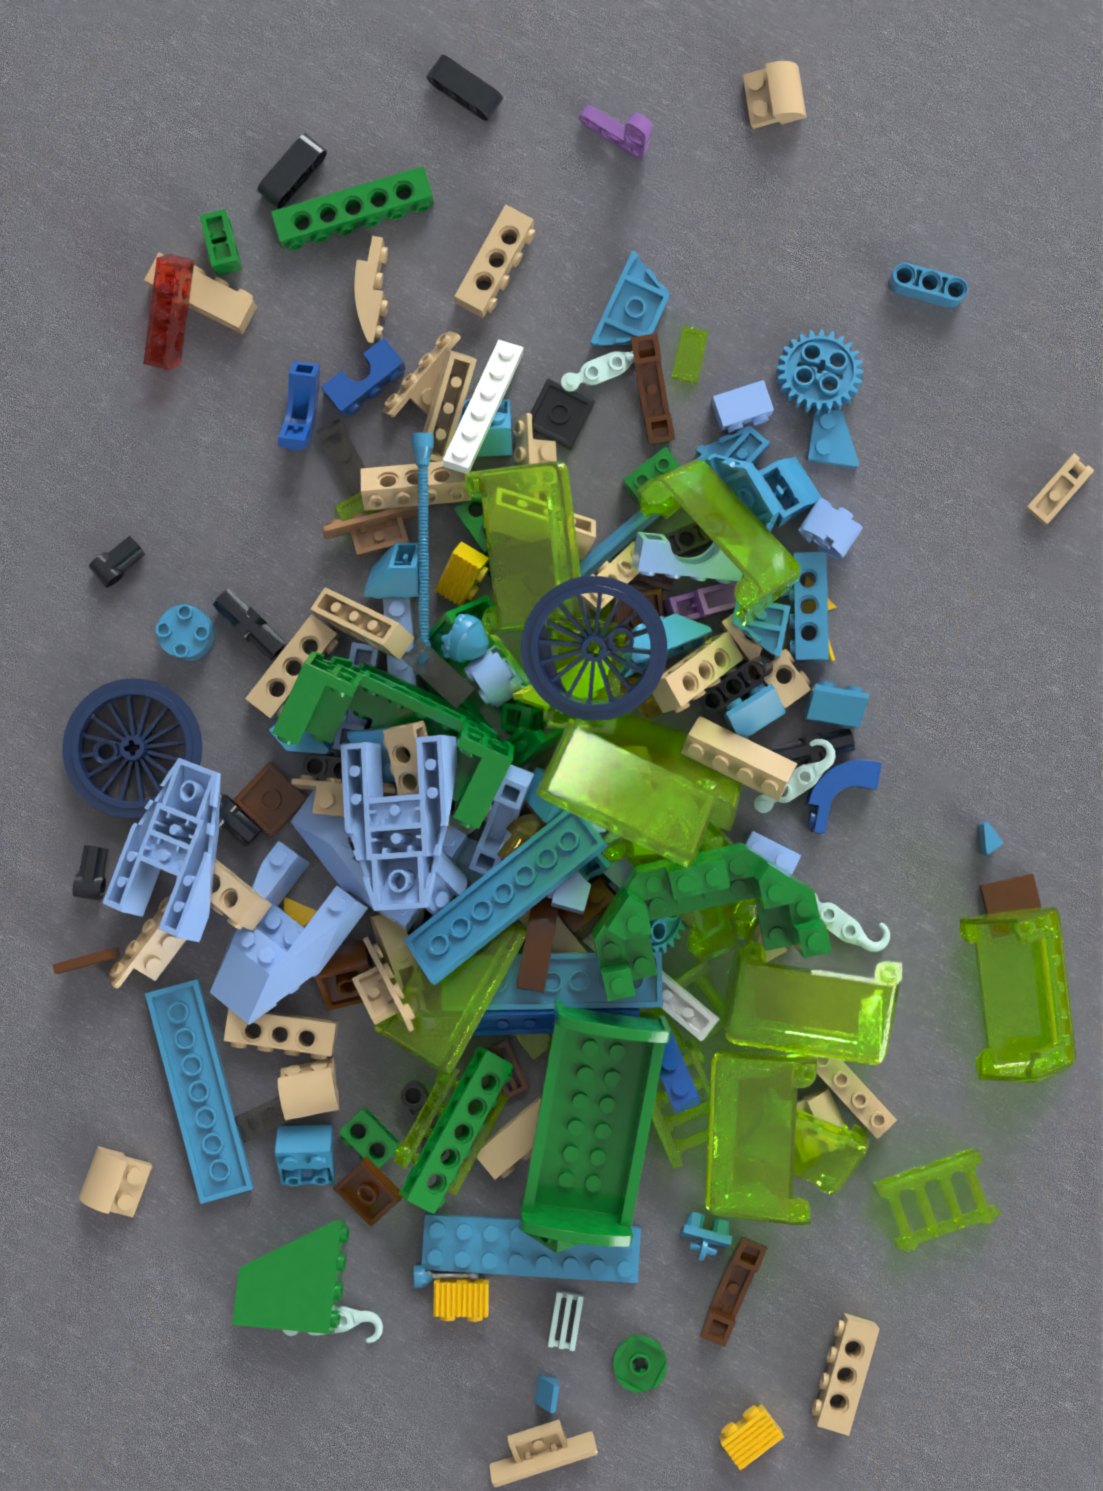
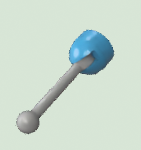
M414 1265V1288L427 1287L433 1279L469 1278L471 1281H475L479 1277V1273H432L428 1267Z

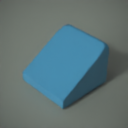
M980 822L978 824L981 855H988L1001 846L1003 841L989 822Z
M538 1377L535 1402L549 1413L556 1412L559 1392L558 1378Z

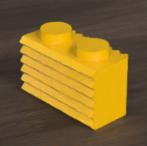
M461 541L452 552L435 588V592L440 593V596L448 598L449 601H453L454 604H458L459 607L464 605L467 600L472 601L479 591V587L476 586L477 582H482L489 568L485 567L489 558Z
M469 1278L435 1279L434 1317L439 1316L441 1321H454L456 1317H466L467 1321L472 1322L482 1321L483 1317H488L489 1279H477L475 1281H471Z
M760 1404L758 1407L754 1405L748 1408L743 1413L744 1418L736 1424L734 1422L727 1424L719 1436L722 1447L738 1466L739 1470L744 1469L784 1438L782 1430L763 1404Z

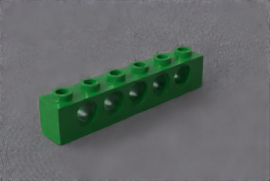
M424 166L271 211L283 249L297 250L302 248L305 243L312 241L315 243L324 242L329 239V236L335 234L347 235L352 233L355 228L362 226L366 228L374 227L380 223L379 221L389 218L390 220L400 219L405 216V213L412 211L417 213L424 212L434 205V200ZM407 191L411 193L408 199L402 200L398 198L401 192ZM377 199L386 201L382 207L373 206L374 201ZM351 207L361 208L359 213L355 215L347 213ZM327 214L335 215L334 220L331 222L322 221L323 217ZM301 222L310 223L309 227L305 230L297 229Z
M477 1047L398 1193L401 1197L432 1214H435L436 1210L441 1208L446 1198V1191L459 1175L461 1163L472 1151V1143L476 1135L481 1133L485 1126V1118L489 1111L496 1106L501 1088L510 1080L513 1064L484 1048ZM488 1075V1084L485 1087H481L483 1077ZM475 1100V1108L468 1112L469 1103ZM462 1124L463 1130L461 1134L455 1137L456 1127ZM449 1149V1157L445 1161H441L442 1153ZM436 1174L435 1183L428 1186V1179Z

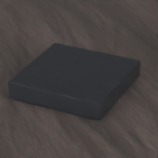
M547 378L530 412L532 414V431L552 441H556V443L571 450L595 401L575 391L567 392L561 387V384Z

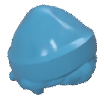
M459 614L449 634L441 637L444 645H441L443 656L455 662L465 663L478 659L488 649V637L482 621L468 614Z

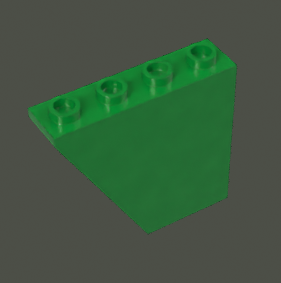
M335 1220L240 1267L238 1270L232 1325L321 1334L335 1333V1328L339 1327L341 1316L340 1311H337L338 1300L342 1299L344 1289L343 1283H340L341 1271H345L347 1256L343 1254L344 1243H348L350 1228L346 1226L347 1221Z

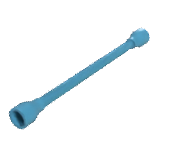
M412 433V449L416 457V466L419 468L417 471L419 475L418 545H420L418 546V552H420L418 553V559H420L418 560V566H420L418 567V573H420L418 574V580H420L418 581V587H420L418 588V593L420 594L418 595L420 597L418 599L420 601L418 602L420 604L418 606L420 608L418 610L420 611V640L417 643V652L413 660L414 674H435V659L431 651V643L428 640L430 634L428 633L429 553H427L429 552V546H427L429 545V539H427L429 538V532H427L429 531V525H427L429 524V518H427L429 517V511H427L429 510V505L427 504L429 503V498L427 497L429 496V491L427 490L429 488L427 468L430 466V456L434 448L433 433Z

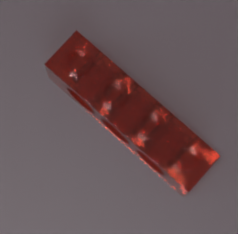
M170 253L156 259L143 364L167 371L181 365L195 263L193 259Z

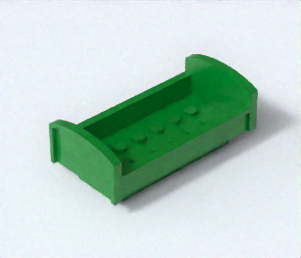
M555 1000V1023L523 1200L520 1199L518 1208L520 1229L532 1235L570 1243L609 1247L631 1246L633 1237L631 1229L665 1043L669 1042L671 1030L663 1015H659L658 1020L566 1007L562 1006L561 1000Z

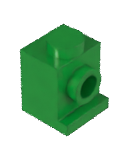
M516 701L504 702L500 713V729L515 732L518 728L526 725L534 731L542 730L545 710Z

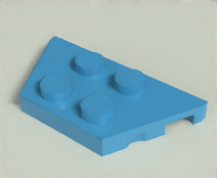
M633 250L590 342L592 346L631 345L630 338L653 334L670 298L669 291L663 284L657 281L655 274L639 259V255Z
M717 454L711 455L705 459L707 465L756 547L761 546L767 541L780 513L775 497L769 492L762 480V475L753 463Z

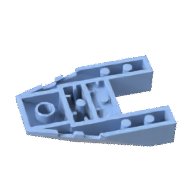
M446 735L416 737L419 794L383 797L381 744L363 742L341 745L346 833L350 834L355 848L353 853L356 861H359L364 874L363 881L374 911L428 908L451 810L458 765L456 737Z
M178 758L160 784L163 788L155 800H149L145 806L147 811L138 824L134 823L132 825L103 904L120 912L143 917L159 872L162 869L178 876L158 929L178 938L200 942L210 913L219 834L220 773Z
M313 790L291 820L292 825L338 885L373 909L363 881L364 874L359 861H356L348 843L350 834L346 833L344 818L313 814L316 790ZM452 825L446 830L442 851L454 864L469 844L467 835ZM423 908L381 910L377 912L408 932L423 911Z
M280 841L276 843L262 862L252 884V888L272 905L253 931L244 927L241 930L234 928L210 991L213 996L249 1025L275 1007L276 1003L287 994H292L300 988L298 986L312 976H317L368 909L367 906L350 893L336 886L304 928L280 909L278 905L309 866L310 862Z

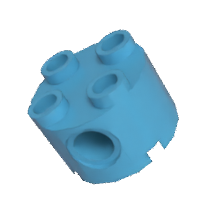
M187 604L174 606L167 610L159 619V623L155 628L157 639L162 649L171 656L185 661H194L206 656L213 648L215 642V626L211 619L196 607Z

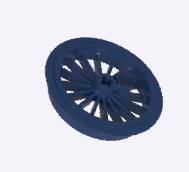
M584 576L557 585L536 603L524 626L521 654L523 666L531 685L538 695L551 707L563 714L582 720H607L634 710L655 690L666 665L667 637L657 610L637 589L625 582L610 577ZM598 593L594 632L582 594ZM602 594L618 598L599 633ZM577 596L588 633L562 602ZM621 601H624L635 610L604 635ZM558 606L583 636L549 619V614ZM639 615L646 626L645 629L633 632L630 628L624 626L635 616ZM546 624L580 642L548 639ZM623 632L628 635L630 641L626 646H618L614 642V635ZM644 634L649 635L650 649L633 647L634 637ZM591 641H594L596 645L601 644L598 653H595L592 649L588 650ZM550 645L580 648L552 656ZM627 652L649 654L650 659L646 669H643L617 654ZM582 653L558 673L554 661ZM608 657L642 674L641 678L634 686H631ZM585 658L581 669L567 692L560 677ZM602 659L627 688L626 692L616 697L613 696ZM589 661H591L588 699L576 697L572 693ZM596 662L602 675L608 699H592Z
M136 678L121 679L95 689L75 708L64 733L63 760L72 785L89 804L110 815L139 818L143 817L147 809H145V806L149 800L154 801L157 797L145 800L141 764L159 794L162 788L146 760L166 775L169 771L148 756V754L173 761L178 760L177 757L154 752L150 749L179 745L180 758L200 766L202 737L192 710L174 691L150 680ZM145 696L144 709L138 731H136L132 697ZM125 697L131 734L113 705L114 701ZM156 699L163 703L165 707L143 734L152 700ZM107 705L126 738L97 717V714ZM171 710L175 723L148 738L167 712ZM95 720L122 742L89 735L87 730L91 722ZM176 729L178 741L150 744ZM85 738L99 741L95 744L93 753L84 754ZM134 744L140 746V750H136L135 754L129 751V747H133ZM106 745H111L114 749V754L110 759L106 760L102 756V749ZM94 757L104 765L89 773L85 758ZM123 760L101 789L94 782L93 776ZM128 764L119 799L107 794V790ZM135 765L139 801L127 802L125 798Z

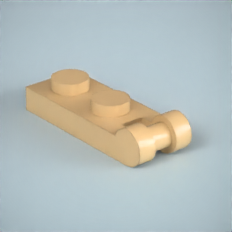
M1075 453L1065 461L1062 467L1025 508L1044 526L1053 519L1094 471L1089 465L1085 466L1079 461L1080 457ZM1071 469L1078 474L1076 479L1068 473Z

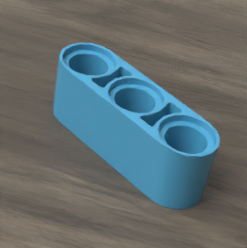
M909 263L897 265L888 280L889 288L897 294L947 308L957 307L968 293V285L964 279ZM897 275H905L908 279V282H900L897 279ZM923 281H929V282H931V284L933 285L934 289H933V290H927V289H925V288L923 287L922 282H923ZM948 288L956 289L959 297L951 296Z

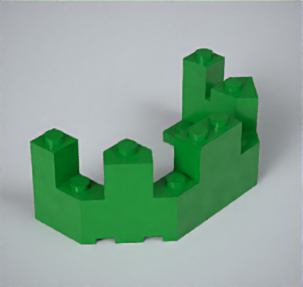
M312 651L304 662L272 733L277 735V739L288 745L293 743L298 745L306 731L318 742L332 743L348 708L353 710V714L365 720L368 718L373 719L370 728L403 725L424 720L428 736L446 735L456 737L458 765L452 800L458 802L453 818L457 819V822L466 828L475 827L479 829L513 761L515 746L506 740H503L502 743L496 739L498 733L483 722H480L479 725L473 721L475 715L468 710L386 671L361 662L359 667L352 666L353 662L351 660L332 656L331 661L323 659V654ZM405 748L406 755L410 758V752Z
M744 843L634 866L625 883L607 907L606 912L592 930L608 1002L636 996L633 980L658 975L650 940L652 931L649 921L754 898L765 951L793 945L804 959L832 953L827 926L820 919L815 891L808 884Z

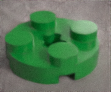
M632 1334L617 1346L613 1355V1368L618 1382L627 1390L636 1393L658 1387L667 1372L666 1354L661 1345L655 1339L646 1335ZM640 1357L645 1358L646 1368L640 1367L639 1370H636L633 1360Z

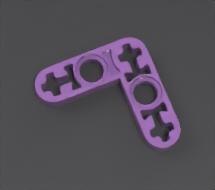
M586 105L579 116V120L586 127L636 158L642 159L650 147L653 125L645 116L633 112L625 126L590 105Z

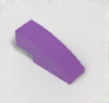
M742 578L741 582L721 583L668 598L663 601V608L666 617L678 614L696 621L735 609L737 596L750 598L745 579Z

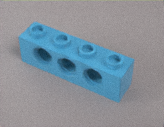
M794 553V560H789V576H794V587H789L790 603H795V613H790V629H795V640H790V653L792 656H796L797 662L829 661L827 553ZM810 574L816 578L815 584L808 588L802 586V577ZM804 602H814L816 610L812 614L803 613L801 607ZM812 627L817 631L815 639L806 641L802 638V632L805 628Z

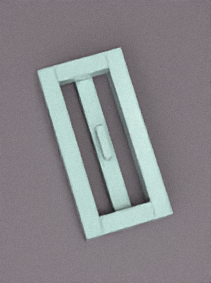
M557 1290L548 1347L555 1346L559 1347V1349L567 1348L570 1351H575L584 1298L583 1294ZM561 1298H567L560 1340H555ZM573 1299L577 1300L571 1339L570 1342H567L565 1340Z

